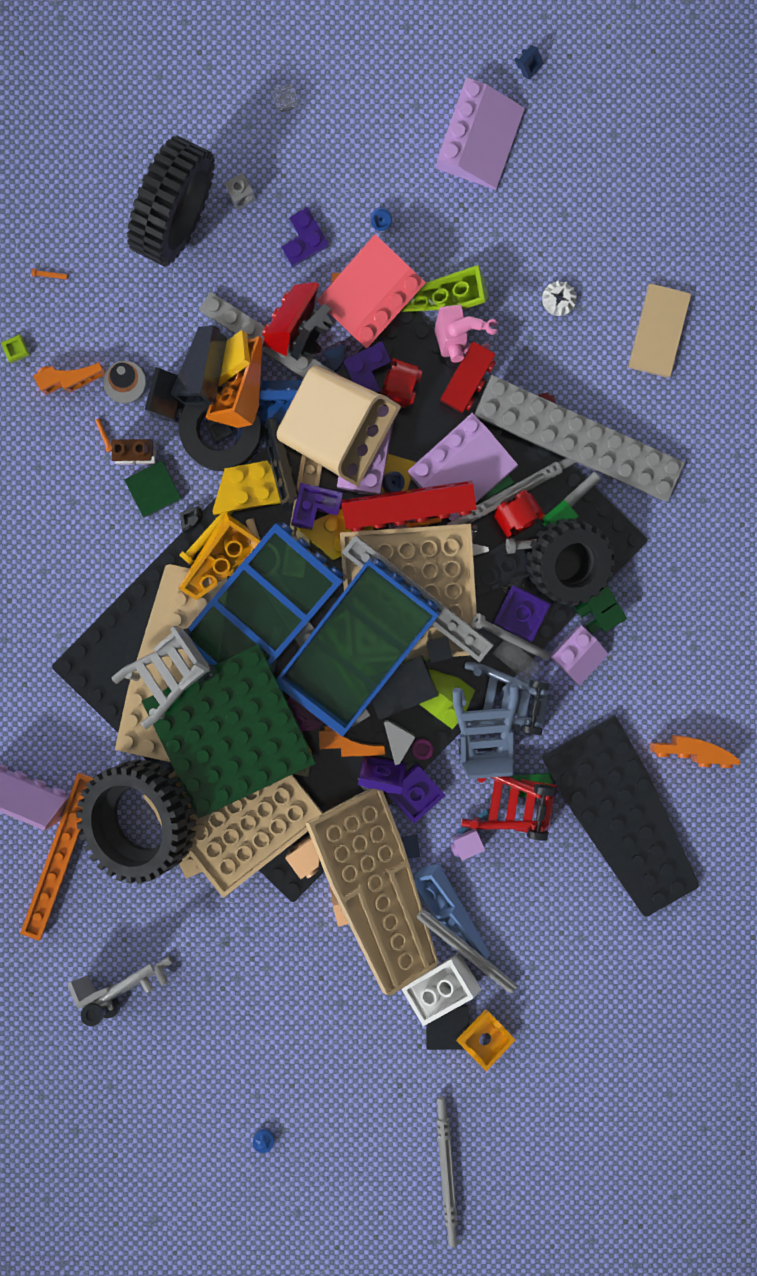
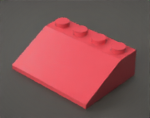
M374 234L316 301L321 306L324 304L331 308L329 314L367 349L426 282Z

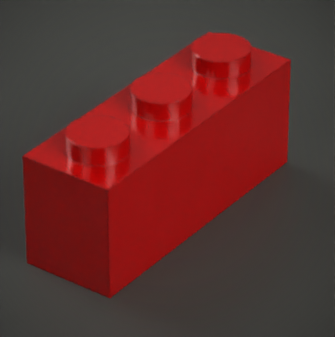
M473 341L440 401L462 414L465 409L469 411L475 401L472 398L475 391L480 392L486 381L482 378L486 371L491 373L497 362L493 360L495 353Z

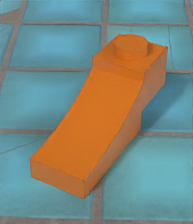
M99 362L76 370L61 371L53 366H45L40 368L33 377L40 391L48 395L62 387L68 393H71L103 377L106 371Z
M324 726V730L319 731L320 749L341 748L342 757L385 755L384 744H369L351 739L345 735L342 737L329 726Z

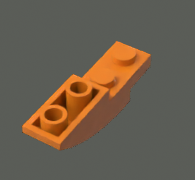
M672 735L671 743L650 742V751L656 753L657 757H669V754H678L680 758H691L692 754V761L699 763V767H712V764H720L721 768H733V765H740V760L733 754L712 743L696 738Z

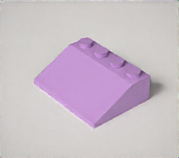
M466 77L437 159L436 169L496 190L525 108L489 85Z
M471 413L411 467L408 473L411 480L419 488L472 480L477 503L512 472L518 464L488 428ZM452 513L448 518L453 521L462 515Z
M0 763V812L42 830L48 829L61 820L69 798L66 795V791L60 788H49L46 786L47 783L38 779L30 780L25 773L9 771L6 765Z

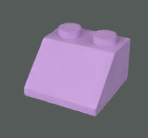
M577 625L550 654V658L578 685H581L609 654L582 625Z

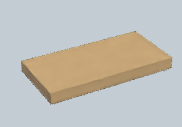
M651 283L648 285L628 368L666 378L671 376L691 297L690 293Z

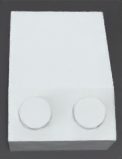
M460 953L438 964L437 967L402 988L403 993L423 1026L470 1001L482 990Z

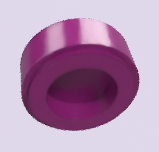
M420 738L413 743L412 753L419 760H427L433 754V746L429 740Z

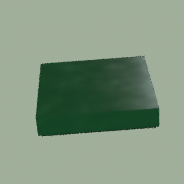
M163 461L124 479L143 518L182 500Z

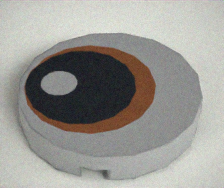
M118 361L112 364L105 372L103 379L104 389L108 396L121 404H129L140 400L145 394L147 380L143 370L130 361Z

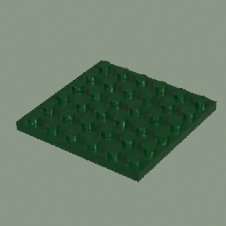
M259 644L214 665L218 672L212 679L204 683L194 682L165 712V717L153 724L182 786L184 785L186 788L185 793L187 797H191L192 802L190 803L194 807L198 819L316 764L311 749ZM170 688L162 690L166 697L171 692ZM154 695L141 701L148 716H150L149 711L152 708L157 709L160 705Z

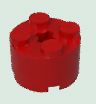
M393 358L391 361L392 368L386 374L381 393L385 394L384 396L402 408H406V406H409L414 401L416 392L413 391L416 383H419L422 371L418 370L416 365Z
M526 490L515 496L516 499L511 503L506 501L496 507L497 511L494 517L508 539L511 538L512 533L516 536L535 525L534 519L539 517L541 520L545 516L533 495Z

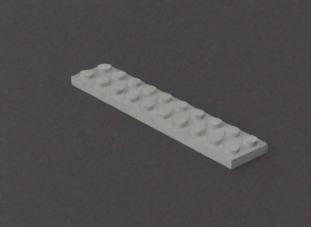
M493 375L490 376L474 413L477 418L563 457L572 459L581 465L664 502H668L685 463Z

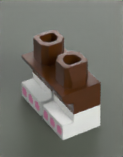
M151 439L111 440L112 461H115L116 465H135V461L137 465L156 464V443Z

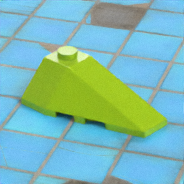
M479 265L426 282L404 306L401 312L439 310L440 307L461 305L462 309H466L486 302L489 298L486 280Z
M391 660L384 671L388 670L395 660ZM428 669L439 696L420 703V705L453 729L458 723L453 706V689L460 688L464 691L466 705L463 706L464 711H467L475 690L456 676Z

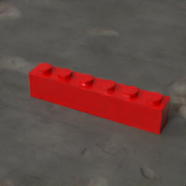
M472 480L345 499L341 503L345 528L351 529L352 532L364 530L366 526L382 528L386 526V523L394 522V525H403L407 523V520L416 519V522H423L429 520V517L432 516L443 519L450 517L452 513L469 515L472 514V510H477Z

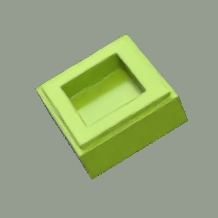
M20 334L1 342L6 357L11 364L30 356L25 341Z

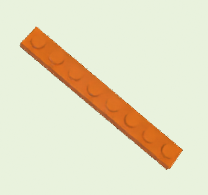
M77 773L20 934L38 941L42 940L81 832V829H77V823L82 821V818L76 817L77 811L83 808L77 805L78 801L84 798L81 796V793L84 789H87L86 784L94 780L89 775Z

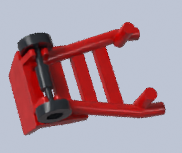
M509 776L490 777L494 779V787L488 821H482L480 817H475L473 820L463 818L461 822L462 827L472 829H513L526 832L528 838L546 841L548 840L552 823L557 785L524 779L519 781ZM477 778L478 782L483 783L487 779ZM504 783L511 786L506 821H497ZM521 790L527 793L523 821H515L519 791ZM537 797L541 799V803L538 804L536 814V820L538 821H532L535 800Z

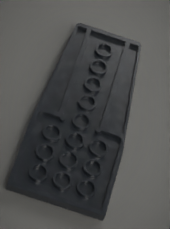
M616 715L610 716L540 756L570 810L643 916H650L699 887V882L651 778Z

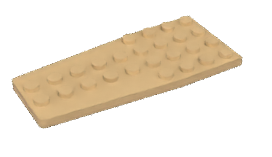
M171 564L166 565L137 660L155 652L154 648L172 633L170 628L173 626L182 627L183 629L188 628L229 578L226 577L208 593L195 600L178 589L190 569ZM209 577L203 580L204 587L212 583ZM228 590L218 600L225 607L227 606ZM213 606L192 631L193 637L191 639L219 662L225 616ZM178 649V652L191 669L194 664L183 649ZM169 655L162 657L179 683L183 678L182 674ZM153 663L147 665L146 667L162 690L169 688ZM141 676L138 681L130 680L115 750L170 762L154 726L152 725L145 729L141 725V722L149 717L141 701L153 694Z
M368 789L306 822L305 824L327 880L382 992L391 996L437 967L438 959L429 929L416 917L422 909V905L403 842L383 791Z

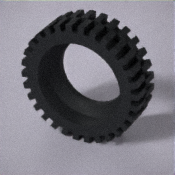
M178 135L172 136L171 139L166 141L165 145L161 146L160 152L154 156L153 164L150 163L147 175L144 174L143 184L137 191L138 197L133 202L135 207L130 213L132 220L128 223V229L130 230L127 232L129 249L164 267L169 266L175 261V258L180 256V252H183L186 242L188 243L191 239V233H194L197 221H200V214L204 211L205 201L209 197L208 191L212 186L211 180L214 178L213 171L215 169V158L212 152Z
M141 760L127 761L93 777L94 780L86 784L87 789H84L81 793V796L84 798L80 799L77 805L83 808L77 811L76 817L82 818V821L77 823V829H83L84 833L80 834L79 837L81 841L86 839L88 843L83 846L85 851L91 850L93 853L89 858L93 862L96 860L100 861L97 866L100 870L108 868L106 873L108 876L112 877L117 874L116 880L123 881L126 879V883L130 884L135 881L137 884L152 881L183 861L182 859L188 855L189 852L187 850L193 846L194 842L190 840L196 835V831L190 830L196 826V819H190V816L195 814L194 807L188 808L187 804L192 802L190 796L185 798L182 794L186 791L185 786L178 787L176 784L179 782V779L176 776L168 777L171 773L170 770L166 768L160 771V764L155 763L151 765V761L148 760L143 762ZM129 788H135L145 794L158 811L162 823V842L158 847L143 848L137 846L121 830L117 817V807L121 796Z

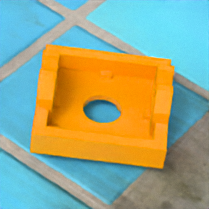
M485 1009L456 1041L487 1072L516 1039ZM484 1033H488L491 1036V1040L487 1045H482L479 1041L480 1036Z

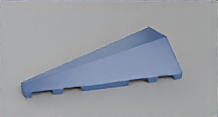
M440 864L425 866L413 874L420 902L428 908L429 913L454 934L461 937L464 942L485 959H488L490 952Z

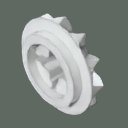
M556 281L549 284L544 290L542 303L550 314L563 316L574 308L577 295L574 292V287L568 285L567 282ZM563 291L565 301L561 300L556 306L557 298L554 295H559Z

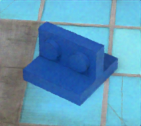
M303 380L262 381L259 403L261 404V423L263 425L268 418H277L278 424L282 422Z

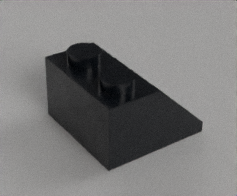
M155 367L145 410L154 418L177 423L184 409L182 403L171 395L178 375Z

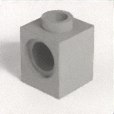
M243 173L224 183L227 194L237 211L256 201L254 192Z

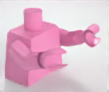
M461 305L440 307L434 331L441 355L443 357L450 356L451 361L454 363L462 361L464 359L463 353L466 354L471 343H467V331L483 329L487 333L495 335L498 330L491 329L489 325L496 326L497 321L490 319L488 322H484L483 319L475 317H463ZM484 343L481 345L482 347L488 350L490 348V344Z

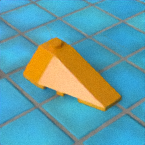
M226 513L210 535L178 589L193 599L198 600L227 576L230 577L261 539L245 525ZM209 577L212 583L204 587L203 580Z

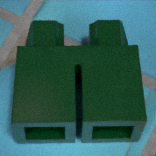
M608 585L605 589L602 587L599 590L601 594L596 598L591 596L589 602L583 603L580 601L574 607L581 618L589 613L592 615L593 618L584 623L586 629L591 634L600 630L607 632L627 620Z

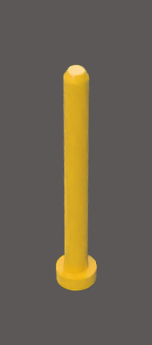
M226 513L219 514L187 552L184 553L182 551L179 556L191 565L194 562L192 558L207 542Z

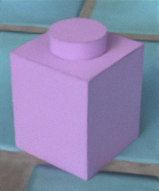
M470 829L452 837L454 843L450 846L455 857L459 855L462 861L485 851L476 829Z

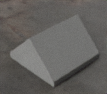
M387 718L384 719V724L394 763L398 765L412 744L415 735Z

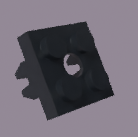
M324 304L319 310L314 309L309 320H304L299 326L298 332L300 334L291 345L294 348L290 355L297 361L303 354L306 357L315 359L317 353L321 352L322 348L316 340L321 332L326 334L333 325V322L328 317L331 311L329 306Z

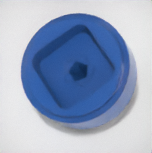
M379 207L371 213V224L376 230L385 231L391 226L392 216L388 209Z
M260 1129L254 1135L253 1147L260 1153L269 1152L274 1145V1135L267 1129Z

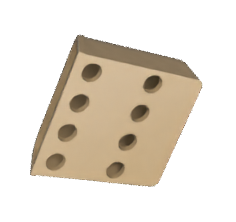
M315 365L308 370L278 427L277 438L280 442L359 487L401 406L382 394H378ZM382 405H387L389 408L388 414L380 417L378 409ZM371 425H377L378 433L373 437L369 436L368 428ZM363 444L367 445V454L359 456L357 453L358 447ZM356 464L357 473L349 476L347 473L348 466Z

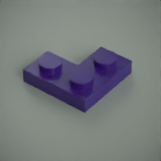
M308 207L289 217L299 237L281 246V249L293 268L328 248L329 244Z
M383 342L343 360L352 381L376 393L381 392L372 371L391 363Z
M300 483L291 525L312 530L316 511L338 516L343 493Z

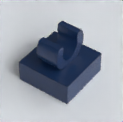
M533 45L528 49L522 50L523 55L520 59H514L517 67L521 69L523 77L530 79L543 65L539 50Z

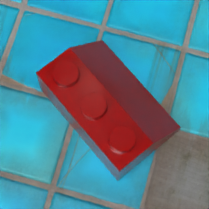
M319 283L293 285L290 292H285L281 302L283 304L280 308L277 307L275 309L271 324L267 323L263 329L264 346L284 356L288 355L294 339L300 334L298 332L299 326L304 320L308 321L315 309Z

